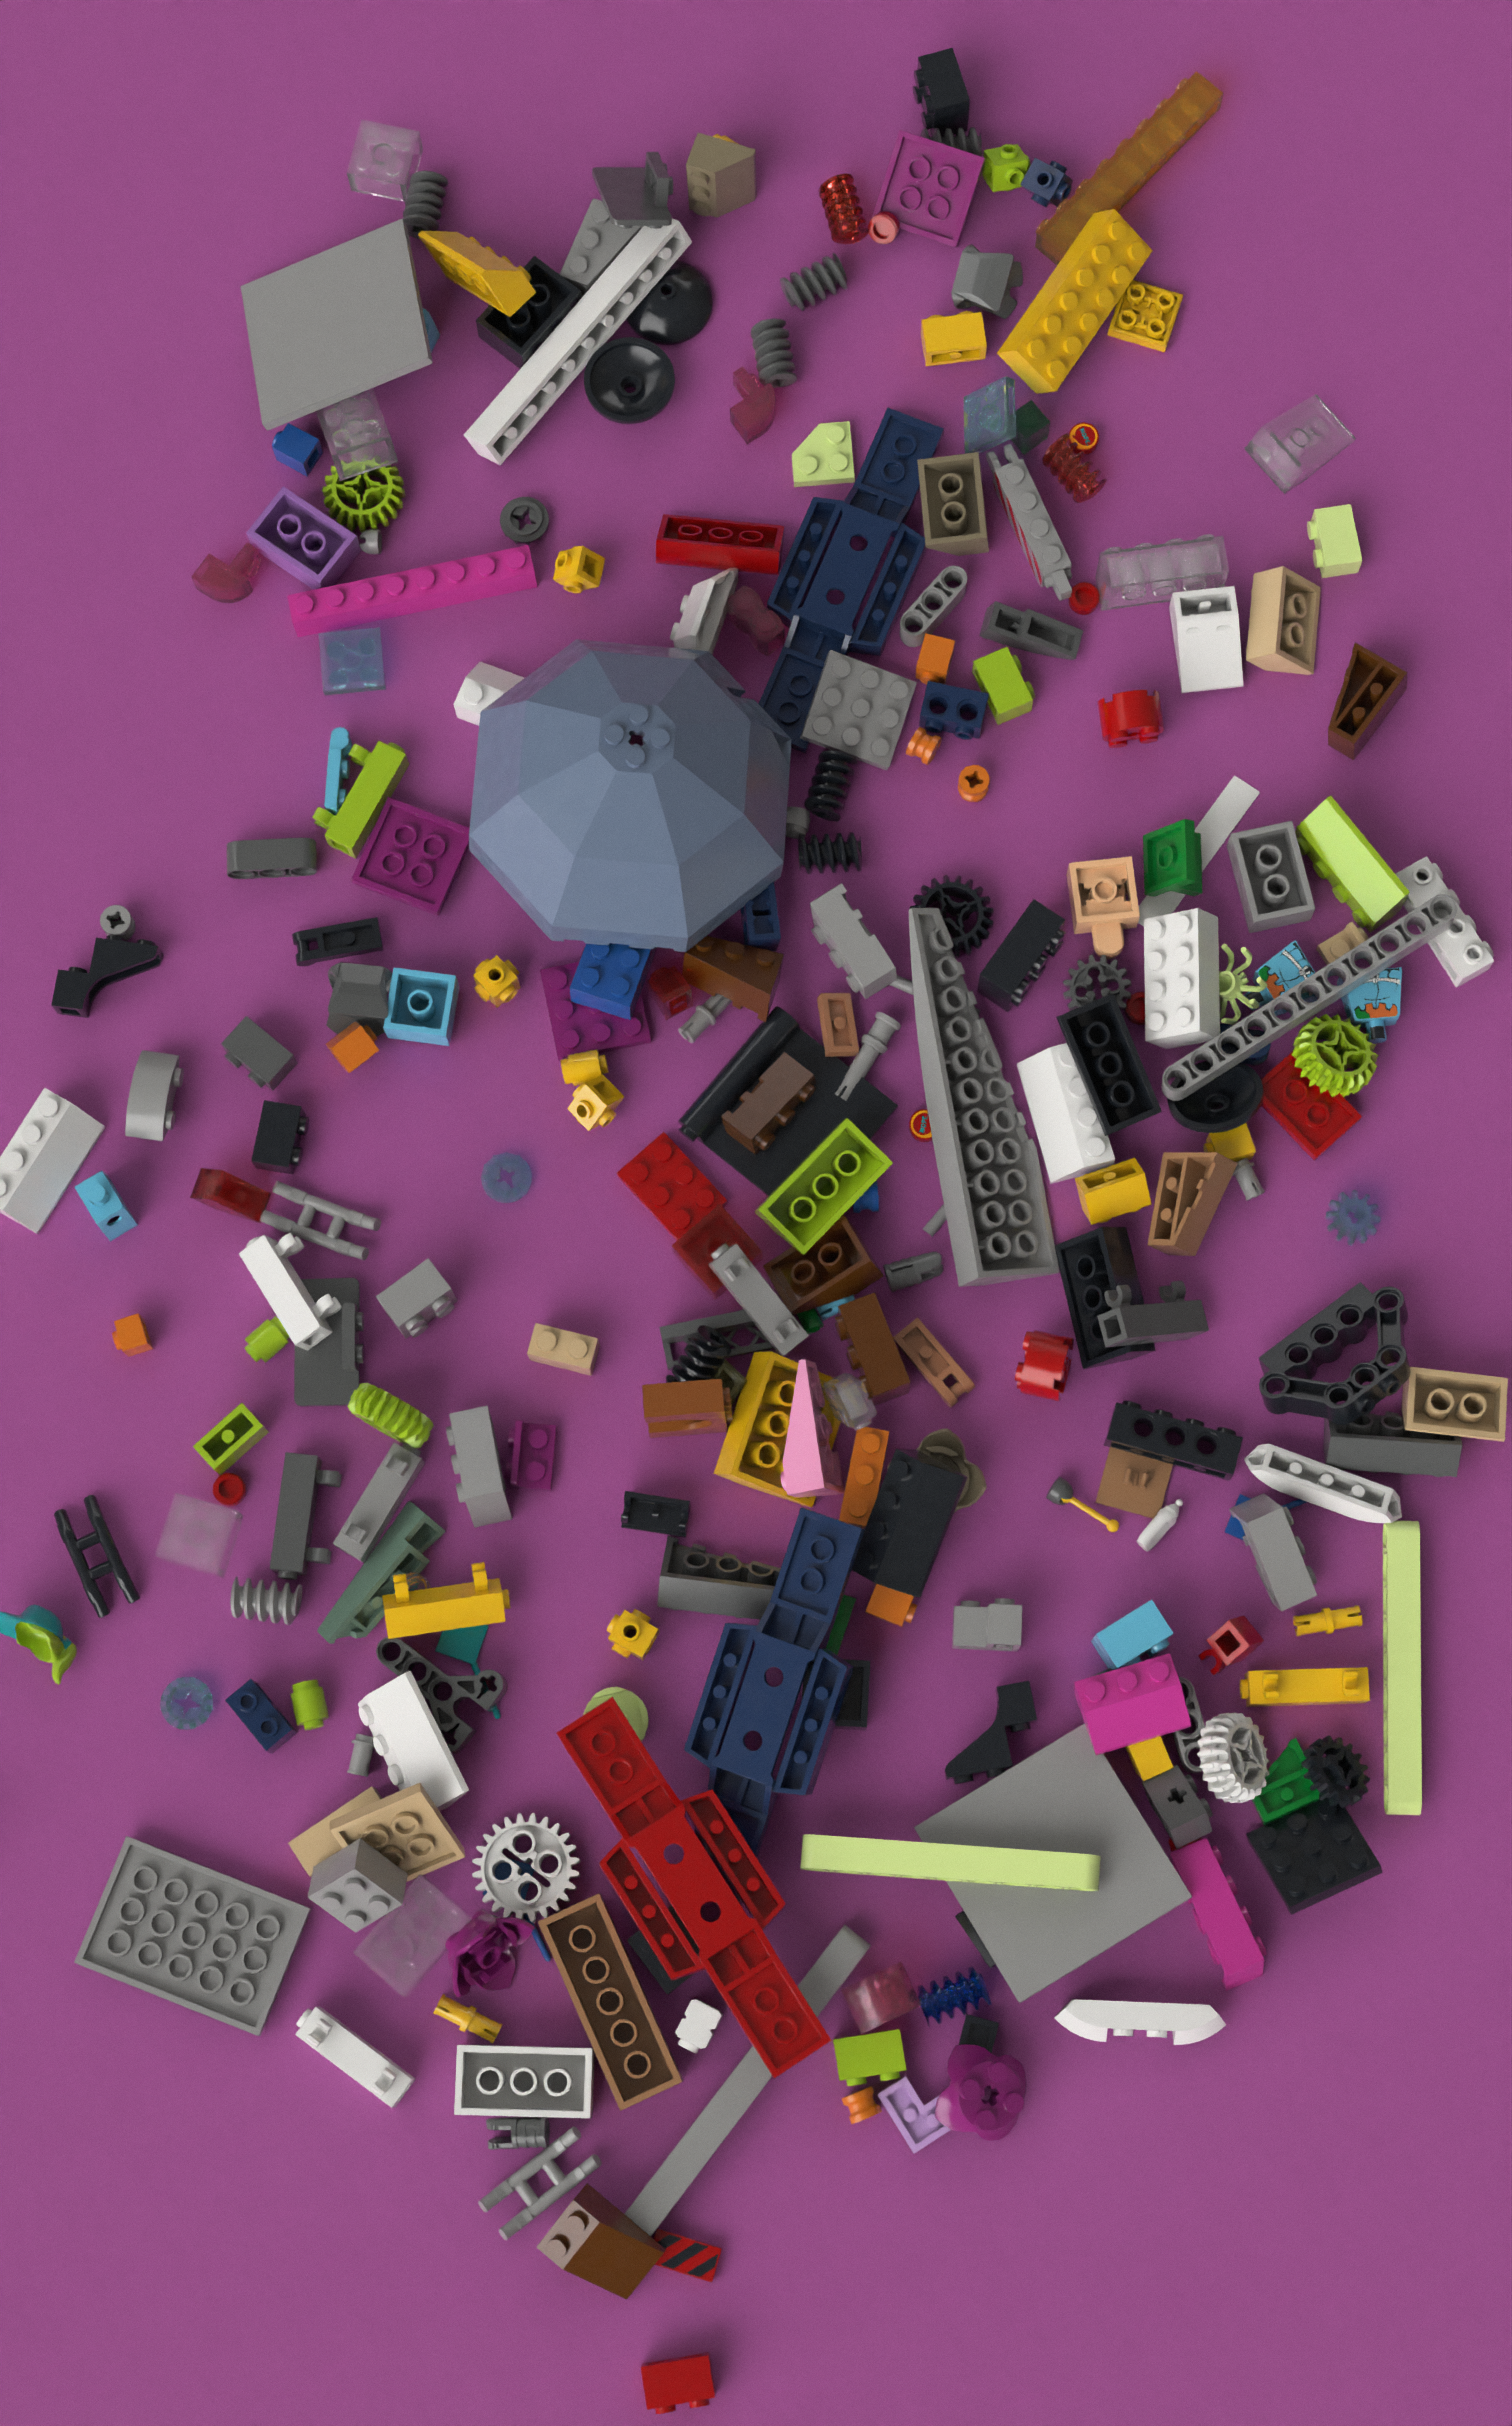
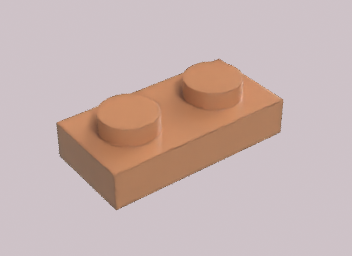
M821 993L817 997L825 1057L856 1056L859 1053L851 994Z

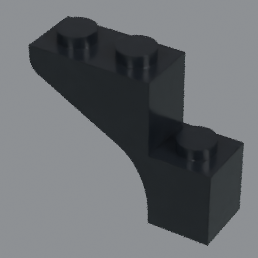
M107 935L106 939L96 938L89 973H87V970L78 967H69L68 971L58 969L51 1006L57 1014L89 1018L92 1003L102 989L113 983L159 967L163 960V953L156 946V943L149 940L139 939L137 943L126 942L124 938L114 935Z
M1029 1681L996 1687L997 1713L994 1723L947 1764L945 1768L946 1780L954 1779V1784L974 1781L973 1775L986 1773L987 1778H993L1013 1766L1005 1728L1011 1727L1012 1733L1031 1729L1030 1723L1037 1721Z

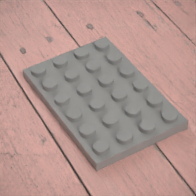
M126 1836L74 1963L254 2035L261 2036L312 1909Z

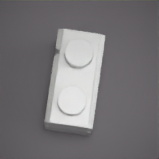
M695 1999L690 2001L684 2013L686 2018L681 2019L675 2032L677 2037L680 2038L678 2045L693 2053H697L699 2048L708 2047L714 2035L712 2029H717L723 2017L720 2010Z

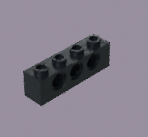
M1123 1401L1122 1404L1116 1402L1104 1446L1230 1481L1235 1471L1243 1439L1242 1437L1235 1436L1236 1432L1234 1430L1224 1427H1217V1430L1204 1427L1205 1424L1202 1421L1186 1418L1185 1421L1173 1418L1172 1413L1156 1409L1154 1413L1142 1410L1140 1404L1132 1401ZM1137 1423L1146 1424L1150 1428L1151 1434L1146 1437L1139 1436L1134 1430V1425ZM1166 1433H1178L1182 1438V1444L1177 1446L1169 1444L1165 1437ZM1203 1440L1208 1441L1213 1446V1453H1201L1198 1450L1197 1443Z

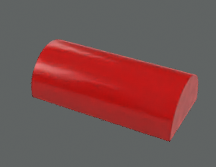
M663 514L656 539V563L718 570L736 568L738 572L779 575L785 526Z

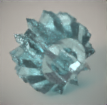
M1357 1190L1351 1192L1350 1199L1346 1193L1341 1192L1338 1195L1339 1201H1330L1328 1205L1332 1211L1326 1212L1325 1219L1334 1221L1328 1225L1327 1230L1329 1232L1339 1231L1335 1237L1336 1241H1340L1345 1235L1347 1236L1348 1245H1353L1356 1238L1363 1244L1367 1241V1234L1375 1235L1377 1229L1374 1225L1381 1221V1217L1372 1214L1379 1208L1378 1204L1367 1205L1370 1199L1369 1194L1364 1195L1362 1200L1358 1199ZM1350 1212H1353L1354 1217L1358 1219L1355 1224L1351 1223L1350 1217H1347Z

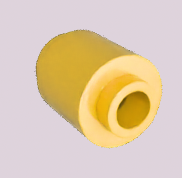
M598 1049L570 1054L568 1058L561 1059L565 1084L573 1083L574 1086L609 1073L605 1054L599 1055Z

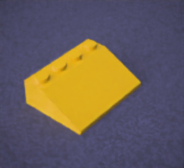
M772 1351L754 1352L746 1375L747 1381L741 1390L733 1414V1421L730 1422L713 1474L740 1485L812 1508L816 1496L797 1498L787 1495V1491L783 1489L781 1484V1472L784 1471V1450L799 1363ZM818 1371L825 1399V1405L821 1408V1412L826 1416L827 1421L831 1423L833 1431L828 1439L830 1449L832 1450L852 1385Z

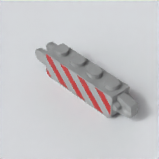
M1011 444L1003 447L1005 458L1009 464L1002 467L994 451L986 453L988 464L993 473L995 492L1038 584L1041 587L1046 586V588L1052 586L1059 601L1071 597L1072 588L1068 580L1072 579V563L1023 459H1018Z

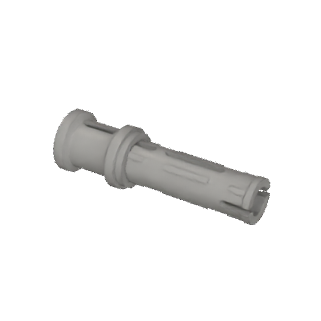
M882 1012L876 1013V1021L870 1031L862 1036L861 1043L863 1045L850 1065L841 1086L835 1092V1095L839 1096L843 1088L847 1086L841 1096L845 1101H847L861 1077H866L878 1055L886 1053L888 1049L886 1045L895 1030L899 1031L901 1028L900 1023Z

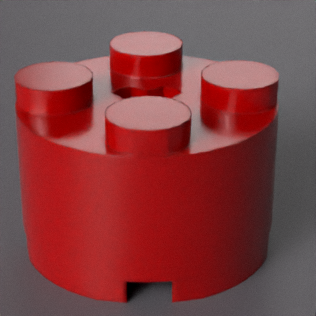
M1132 690L1113 694V701L1105 703V698H1102L1097 702L1102 738L1108 742L1109 748L1124 747L1128 745L1127 740L1139 739L1141 744L1153 743L1158 741V735L1165 730L1160 694L1156 690H1154L1153 696H1148L1147 690Z
M1034 1330V1332L1027 1331L1022 1348L1025 1350L1024 1363H1018L1015 1374L1017 1389H1020V1392L1023 1394L1060 1402V1393H1064L1072 1360L1067 1357L1068 1349L1073 1350L1074 1339Z

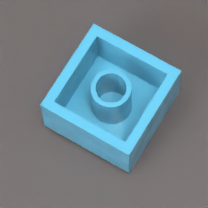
M393 967L387 1003L388 1017L385 1018L383 1026L387 1038L450 1046L460 988L456 975Z
M1151 1599L1097 1633L1091 1642L1107 1668L1115 1670L1142 1662L1140 1657L1146 1653L1151 1658L1170 1645L1168 1639L1173 1635V1631Z

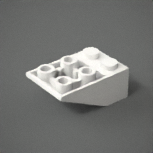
M1229 586L1172 593L1169 610L1181 693L1243 687L1239 614L1235 587Z

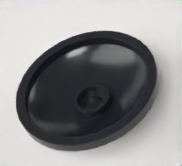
M676 260L626 320L637 335L652 343L674 345L688 341L703 330L711 316L713 299L710 285L702 273L695 267ZM664 290L672 291L669 295L662 294Z
M625 337L604 344L591 356L584 372V388L591 406L604 418L621 424H637L652 419L665 409L674 392L675 374L669 357L660 347L645 339ZM629 387L636 389L633 393L625 391Z
M1204 1061L1195 1064V1067L1200 1071H1207L1211 1068L1209 1062ZM1240 1062L1186 1098L1179 1101H1172L1167 1098L1171 1115L1182 1126L1197 1132L1220 1133L1235 1129L1249 1121L1262 1105L1264 1090L1259 1075L1251 1067ZM1176 1077L1170 1086L1181 1088L1185 1083L1181 1078Z

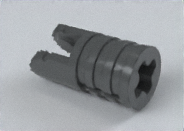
M937 1251L883 1265L891 1293L940 1276L943 1272V1264H941L942 1255L937 1253Z
M548 2117L486 2119L488 2130H511V2136L489 2139L488 2149L490 2150L519 2149L520 2147L548 2148L550 2125Z

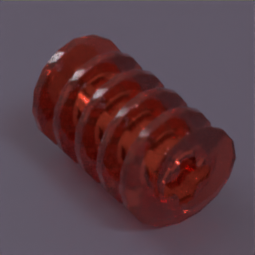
M847 173L838 174L827 179L818 190L819 197L822 199V207L825 210V218L828 220V228L831 231V238L835 243L843 245L859 242L869 233V229L864 228L866 218L861 216L863 208L858 206L860 198L855 195L857 187L852 184L854 177Z
M1066 433L1047 448L1042 463L1045 467H1050V473L1053 476H1058V482L1061 485H1066L1065 491L1068 494H1073V500L1076 503H1082L1094 497L1104 487L1107 479L1097 481L1101 471L1097 469L1091 473L1089 472L1093 462L1089 460L1082 464L1081 461L1086 453L1081 451L1075 455L1074 452L1078 444L1074 442L1067 446L1066 443L1071 436Z

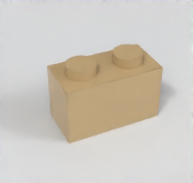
M535 1323L527 1355L530 1361L592 1376L600 1343L598 1338Z

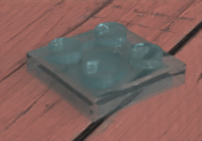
M1005 376L963 397L965 454L975 452L980 454L1016 437L1015 379Z
M380 627L318 633L324 696L386 690Z

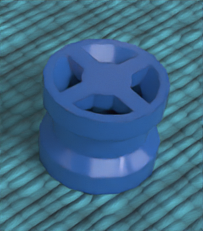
M877 1180L853 1204V1214L867 1209L872 1212H879Z

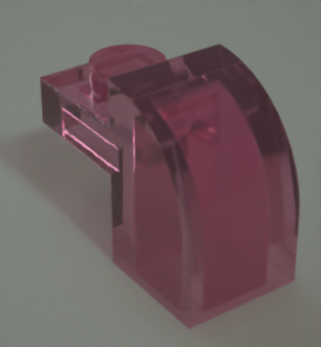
M742 366L733 372V386L743 400L730 408V422L748 445L765 434L772 426L776 414L775 392L771 383L761 387L758 378L753 373L749 375Z
M247 542L229 566L209 553L191 578L195 588L209 598L220 603H235L245 599L253 592L248 578H252L258 572L261 558L257 548Z

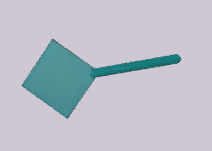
M480 1625L442 1631L435 1652L469 1663L474 1674L478 1675L481 1671L476 1660L489 1626ZM484 1681L483 1684H485L486 1687H487L486 1690L484 1691L485 1694H486V1692L489 1691V1688H488L486 1682ZM496 1705L492 1712L496 1719H500L501 1714Z

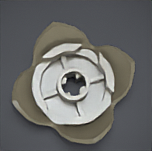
M948 1428L928 1434L922 1440L919 1447L915 1449L968 1477L954 1513L959 1509L967 1508L976 1503L985 1492L987 1486L983 1472L977 1465L967 1460L965 1447L961 1439Z

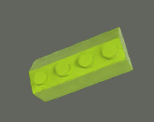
M1330 795L1296 827L1295 833L1302 855H1307L1314 863L1313 868L1321 879L1326 878L1332 885L1335 897L1341 903H1346L1350 907L1356 923L1362 928L1366 927L1371 933L1400 912L1410 892Z
M846 1118L754 1212L777 1235L804 1255L893 1162Z

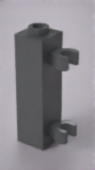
M1173 1281L1171 1286L1159 1287L1160 1297L1166 1303L1130 1305L1132 1293L1128 1285L1116 1286L1117 1290L1105 1291V1300L1112 1307V1310L1097 1316L1105 1347L1188 1340L1209 1331L1202 1301H1185L1186 1287L1183 1281Z
M285 1452L270 1569L278 1573L277 1578L297 1580L298 1575L307 1576L308 1562L330 1565L332 1551L325 1548H310L318 1487L319 1485L340 1487L342 1474L338 1471L321 1470L322 1460L317 1455Z

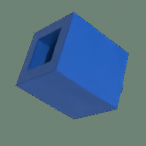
M290 423L286 425L283 431L280 430L275 435L272 442V449L276 460L307 477L323 454L319 439Z

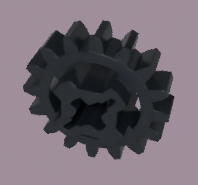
M1330 1735L1323 1739L1319 1738L1309 1745L1310 1748L1303 1753L1307 1759L1301 1762V1765L1308 1769V1772L1303 1776L1305 1779H1311L1313 1784L1310 1786V1790L1317 1789L1320 1792L1319 1799L1321 1801L1327 1797L1331 1807L1339 1803L1341 1808H1346L1348 1805L1352 1806L1361 1800L1362 1796L1368 1792L1365 1784L1370 1782V1778L1363 1773L1368 1769V1766L1359 1762L1362 1755L1360 1753L1354 1755L1352 1752L1353 1745L1349 1743L1347 1746H1344L1341 1737L1333 1741Z

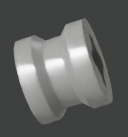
M112 905L101 914L100 924L106 935L119 936L124 938L125 941L132 937L136 925L126 908L120 905Z

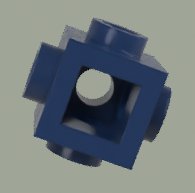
M1034 158L1020 185L1033 194L1031 199L1046 208L1049 203L1059 207L1061 202L1068 198L1073 180L1065 174L1067 168L1052 160L1048 165Z

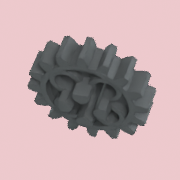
M1089 955V963L1084 964L1080 959L1077 961L1079 967L1077 971L1069 968L1068 973L1072 980H1064L1063 984L1070 990L1064 992L1063 996L1064 999H1072L1067 1005L1070 1011L1096 1000L1095 993L1092 991L1094 989L1093 981L1089 976L1092 970L1100 972L1098 979L1101 988H1103L1101 989L1102 997L1114 994L1119 1008L1124 1011L1127 1009L1123 999H1131V993L1125 990L1132 986L1131 980L1122 979L1127 975V970L1125 968L1117 970L1118 961L1116 959L1108 964L1106 955H1102L1100 962H1095L1093 955ZM1109 983H1118V989L1115 991H1110V989L1107 988ZM1084 988L1088 992L1084 997H1079L1076 995L1078 989Z

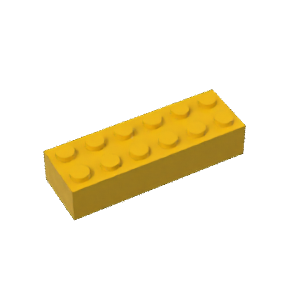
M1115 209L1093 213L997 354L1036 394L1056 392L1153 250Z

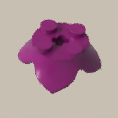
M485 1910L476 1912L471 1921L459 1932L452 1934L445 1944L446 1949L449 1951V1965L453 1970L452 1981L455 1996L458 1998L467 1995L471 1985L475 1984L481 1989L488 1991L509 1989L515 1971V1958L511 1951V1946L517 1947L518 1944L525 1942L535 1927L519 1918L497 1917L494 1914H488Z
M955 2045L947 2066L951 2083L940 2093L937 2099L935 2118L954 2131L976 2132L980 2138L987 2141L1003 2139L1015 2126L1019 2112L1024 2107L1023 2097L1026 2090V2076L1022 2064L1012 2056H995L978 2045ZM985 2087L991 2089L988 2101L981 2099L985 2095Z

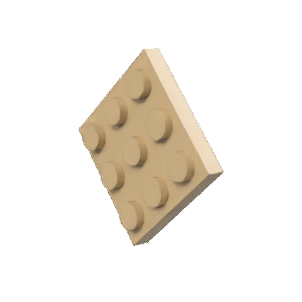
M417 1783L329 1821L330 1831L342 1848L361 1838L408 1874L406 1882L465 1857L463 1845L421 1783Z

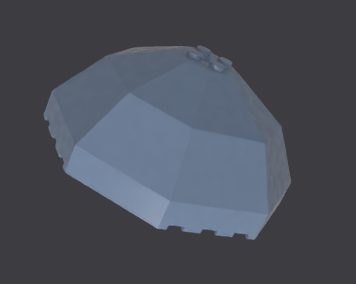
M576 639L480 712L469 830V850L551 941L564 942V939L584 941L586 944L609 945V943L629 945L632 948L654 949V947L687 952L745 906L749 900L755 898L768 885L781 877L784 863L792 739L754 699L741 697L746 690L709 651ZM631 736H642L644 745L640 746L637 743L634 745L629 744Z

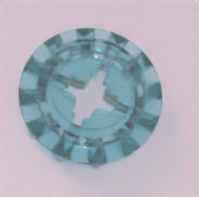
M505 1152L504 1154L493 1155L484 1164L481 1182L484 1191L490 1198L501 1203H511L521 1199L528 1192L532 1182V1173L528 1163L520 1155ZM500 1167L508 1173L515 1172L511 1177L513 1188L509 1184L507 1185L505 1181L498 1182V1179L501 1178Z
M178 1678L165 1688L161 1696L160 1707L162 1715L175 1728L181 1730L195 1729L207 1722L210 1713L213 1711V1695L208 1686L197 1678ZM190 1690H192L191 1699L200 1707L189 1708L184 1717V1707L174 1702V1700L186 1699L187 1695L190 1694Z

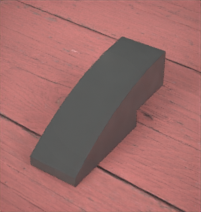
M995 601L986 610L979 636L1016 649L1055 658L1074 660L1077 656L1083 630L1030 609L1022 612Z

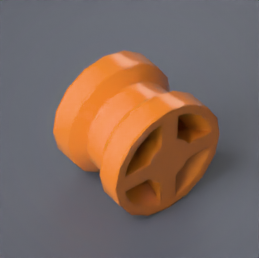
M919 727L908 744L906 754L910 757L917 756L921 758L922 763L929 765L940 747L942 738L937 735L931 736L927 734L926 729Z
M979 765L966 766L959 775V795L968 802H978L985 798L988 793L990 780L988 772Z
M872 2086L841 2098L843 2105L849 2108L851 2124L882 2112L880 2105L874 2102Z

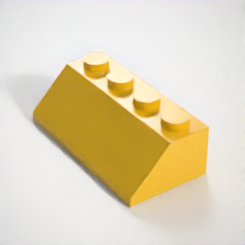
M421 231L418 234L446 278L505 315L511 317L536 293L529 282L532 279L522 266L515 267L507 257H498L489 246L482 247L474 237L467 238L459 232Z

